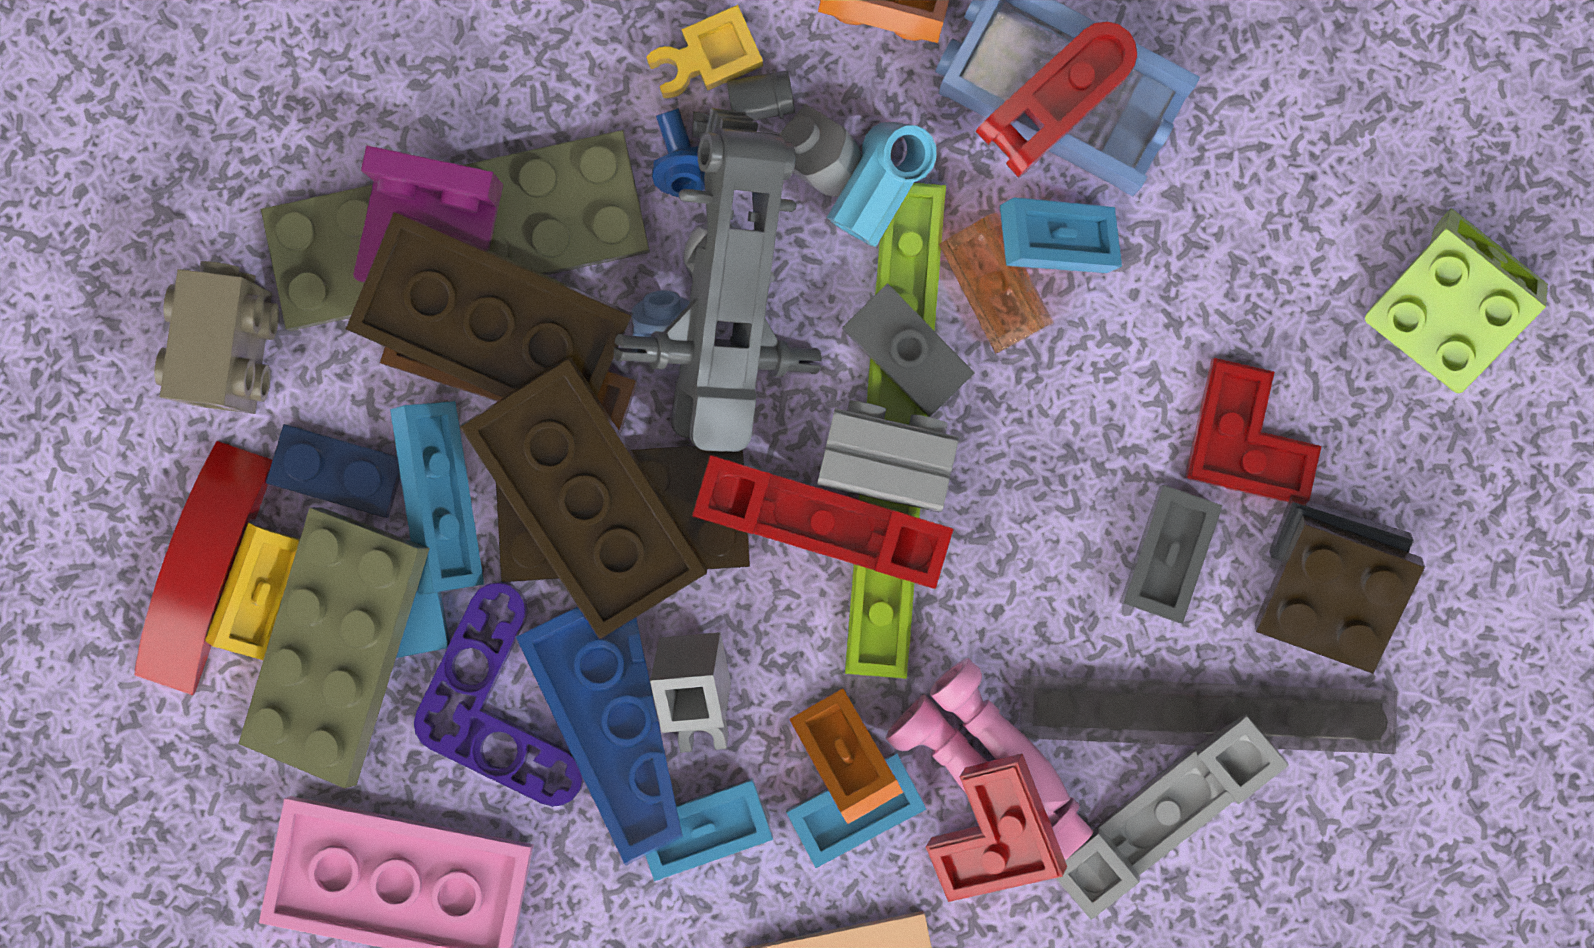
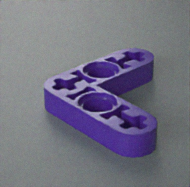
M503 582L487 584L480 588L472 597L416 711L414 719L415 734L419 741L428 749L526 797L551 807L565 805L577 796L584 783V779L571 752L483 709L515 645L516 636H519L526 622L528 614L527 601L522 592L516 587ZM504 593L510 597L507 607L515 612V616L512 622L500 621L491 638L503 640V644L498 652L484 640L468 638L467 633L471 625L478 632L484 631L490 618V613L482 608L486 599L497 600ZM465 649H477L488 660L489 670L487 676L478 684L463 682L455 672L456 658ZM443 682H445L455 692L475 696L476 700L472 708L465 701L459 702L452 718L456 724L460 725L459 732L457 734L449 732L441 739H438L433 735L436 725L429 721L428 717L430 712L440 713L447 707L452 695L440 693V688ZM494 732L507 733L517 744L516 759L507 767L493 766L484 756V742ZM530 745L541 750V753L533 760L534 762L547 768H551L558 760L563 761L567 765L565 776L573 780L570 789L560 786L554 794L549 793L544 789L547 779L532 770L527 772L526 782L515 777V774L527 761Z

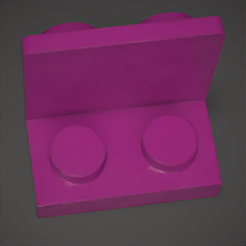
M366 145L361 171L373 180V186L353 272V277L357 281L365 283L393 212L397 210L487 250L490 249L503 189L502 182L493 172Z

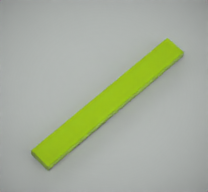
M913 183L879 240L875 295L888 283L935 331L946 185ZM870 358L866 403L886 408L884 420L909 425L911 415L927 417ZM859 494L860 501L920 518L921 508ZM853 564L845 674L907 679L915 583Z

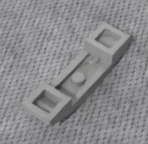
M1245 714L1200 743L1162 771L1093 829L1092 836L1065 860L1068 867L1063 877L1056 879L1090 920H1092L1140 882V875L1231 803L1234 801L1238 805L1288 767L1289 764L1249 716Z

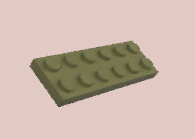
M623 130L463 165L491 171L503 184L489 249L496 254L544 275H551L650 253ZM373 185L260 209L286 330L294 331L351 317L364 283L357 281L353 277V272Z

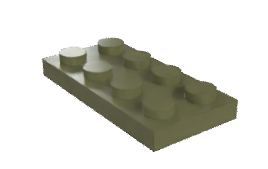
M323 507L309 508L238 742L239 745L344 789L357 785L430 548Z

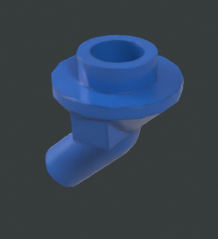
M679 108L656 115L668 154L654 160L652 170L654 185L661 192L675 197H679V192L682 189L705 190V172L701 171L698 165L699 146L691 147Z

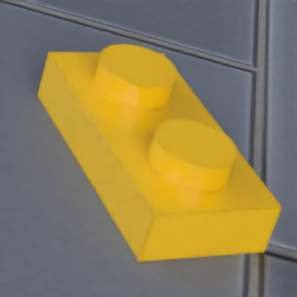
M248 523L205 638L208 644L216 648L264 660L300 541L299 538Z

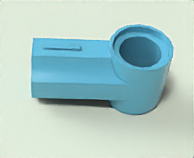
M882 122L873 126L863 141L860 162L826 218L849 235L870 246L876 247L913 183L926 177L933 169L936 161V145L933 137L925 129L916 125ZM902 136L907 144V154L904 161L895 167L891 160V148L893 143Z

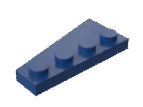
M576 607L516 636L519 646L624 864L627 866L682 838V829L637 617L599 639L579 607Z

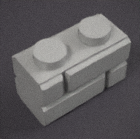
M853 400L849 401L847 411L834 409L817 485L938 513L942 512L959 441L958 436L946 434L947 422L920 415H911L909 425L884 420L886 408Z

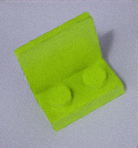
M1450 208L1434 227L1430 244L1372 305L1365 315V321L1453 392L1460 394L1546 308L1548 283L1458 212Z

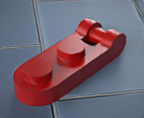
M1108 21L1092 24L1076 36L995 110L975 132L988 146L994 142L1009 158L1006 165L1018 178L1021 177L1125 81L1136 63L1137 48L1135 40L1130 32L1119 24ZM1024 113L1040 129L1029 141L1012 125Z

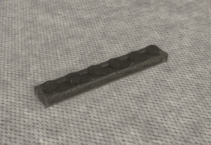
M1021 675L1019 731L1028 739L1198 746L1230 723L1247 714L1276 749L1396 754L1398 691Z

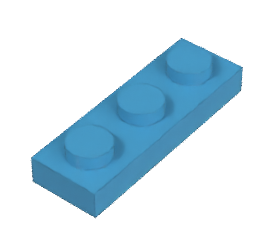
M456 402L403 405L390 409L410 540L430 548L418 585L419 595L484 585Z

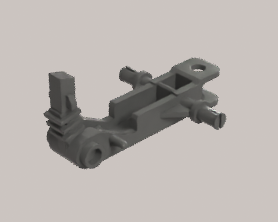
M711 108L710 113L693 111L692 136L701 139L698 147V165L700 170L705 172V191L682 189L679 192L681 201L706 204L707 244L706 248L698 247L696 249L689 305L664 332L654 331L651 337L618 334L614 343L622 348L614 347V357L616 361L649 362L652 369H665L667 364H680L671 414V427L673 431L681 437L690 438L691 442L702 450L737 452L746 448L751 440L756 406L755 387L758 369L768 370L769 375L772 377H783L787 371L817 374L821 365L812 361H822V357L818 348L789 347L785 340H777L765 318L779 211L793 212L797 207L794 200L781 199L783 180H788L791 177L795 166L794 146L791 142H785L779 134L757 132L759 124L753 122L752 117H747L748 114L746 112ZM734 190L752 192L753 212H748L747 221L754 222V230L729 228L730 220H733L734 210H732ZM717 321L734 322L730 340L715 339Z

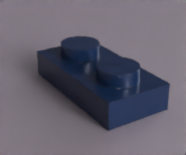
M283 424L266 484L389 518L401 476L397 456Z

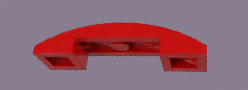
M220 441L215 442L188 496L165 554L140 639L135 676L190 695H195L211 649V645L205 641L246 527L251 519L257 518L268 486L266 481L272 459Z
M711 455L692 515L693 517L862 566L932 589L937 587L954 528Z

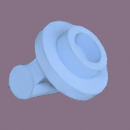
M667 290L647 294L642 301L632 308L633 336L651 337L654 331L664 332L689 305V301L679 297L677 293Z

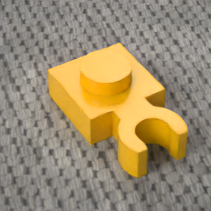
M738 5L681 29L687 47L680 50L669 46L659 47L651 51L646 57L650 69L667 63L674 65L678 70L676 77L672 81L665 82L659 86L663 98L679 96L687 89L690 79L699 75L707 91L727 83L728 80H734L763 67L762 57Z

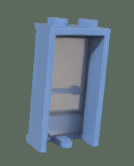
M972 0L964 18L972 22L973 25L963 43L953 38L951 39L935 70L936 73L944 76L938 94L946 98L948 97L988 118L1076 36L1097 22L1056 0ZM1137 43L1136 63L1125 81L1049 150V152L1114 185L1132 197L1142 188L1148 177L1145 175L1155 155L1170 135L1174 127L1173 122L1185 99L1194 90L1200 79L1198 75ZM1025 113L1012 124L1027 140H1030L1040 130Z

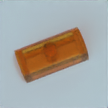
M997 213L985 216L939 244L995 354L1038 334L1054 324L1026 268L1006 266L1002 223Z

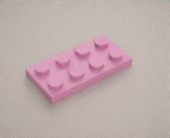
M289 796L284 799L259 923L382 948H513L534 844Z

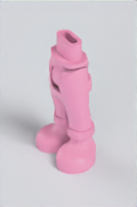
M969 658L963 659L935 682L930 690L931 697L944 710L953 712L964 722L963 726L974 737L976 736L996 760L1023 753L1065 860L1068 859L1092 836L1094 831L1077 814L1079 803L1074 798L1069 797L1061 778L1050 762L1023 733L999 713L1000 710L989 699L983 701L978 689L982 680L980 668ZM925 694L921 695L899 717L885 737L899 751H909L917 745H925L933 749L931 756L941 766L946 767L965 794L966 792L959 777L964 768L988 762L968 743V740L957 728L953 729L938 707Z

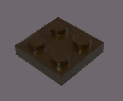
M1303 515L1255 621V631L1374 674L1425 569L1423 559L1420 556Z

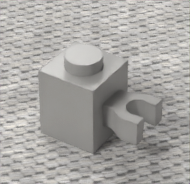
M721 632L659 638L650 683L662 733L679 731L678 745L680 753L692 752L695 731H706L711 734L714 739L715 750L727 749L729 731L726 713L731 679Z

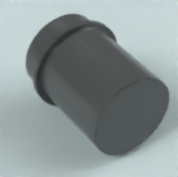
M773 69L772 73L727 81L731 110L746 112L748 114L747 117H752L753 121L780 116V119H784L783 115L795 113L788 70L776 72Z

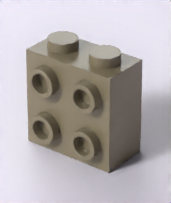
M201 261L199 272L177 269L176 283L168 286L164 298V319L170 323L167 347H162L159 350L155 361L154 377L156 384L161 386L160 398L195 407L250 414L256 413L257 401L264 402L270 388V367L262 363L266 340H273L277 333L279 307L277 303H271L272 292L255 284V275L239 272L240 267L210 261Z

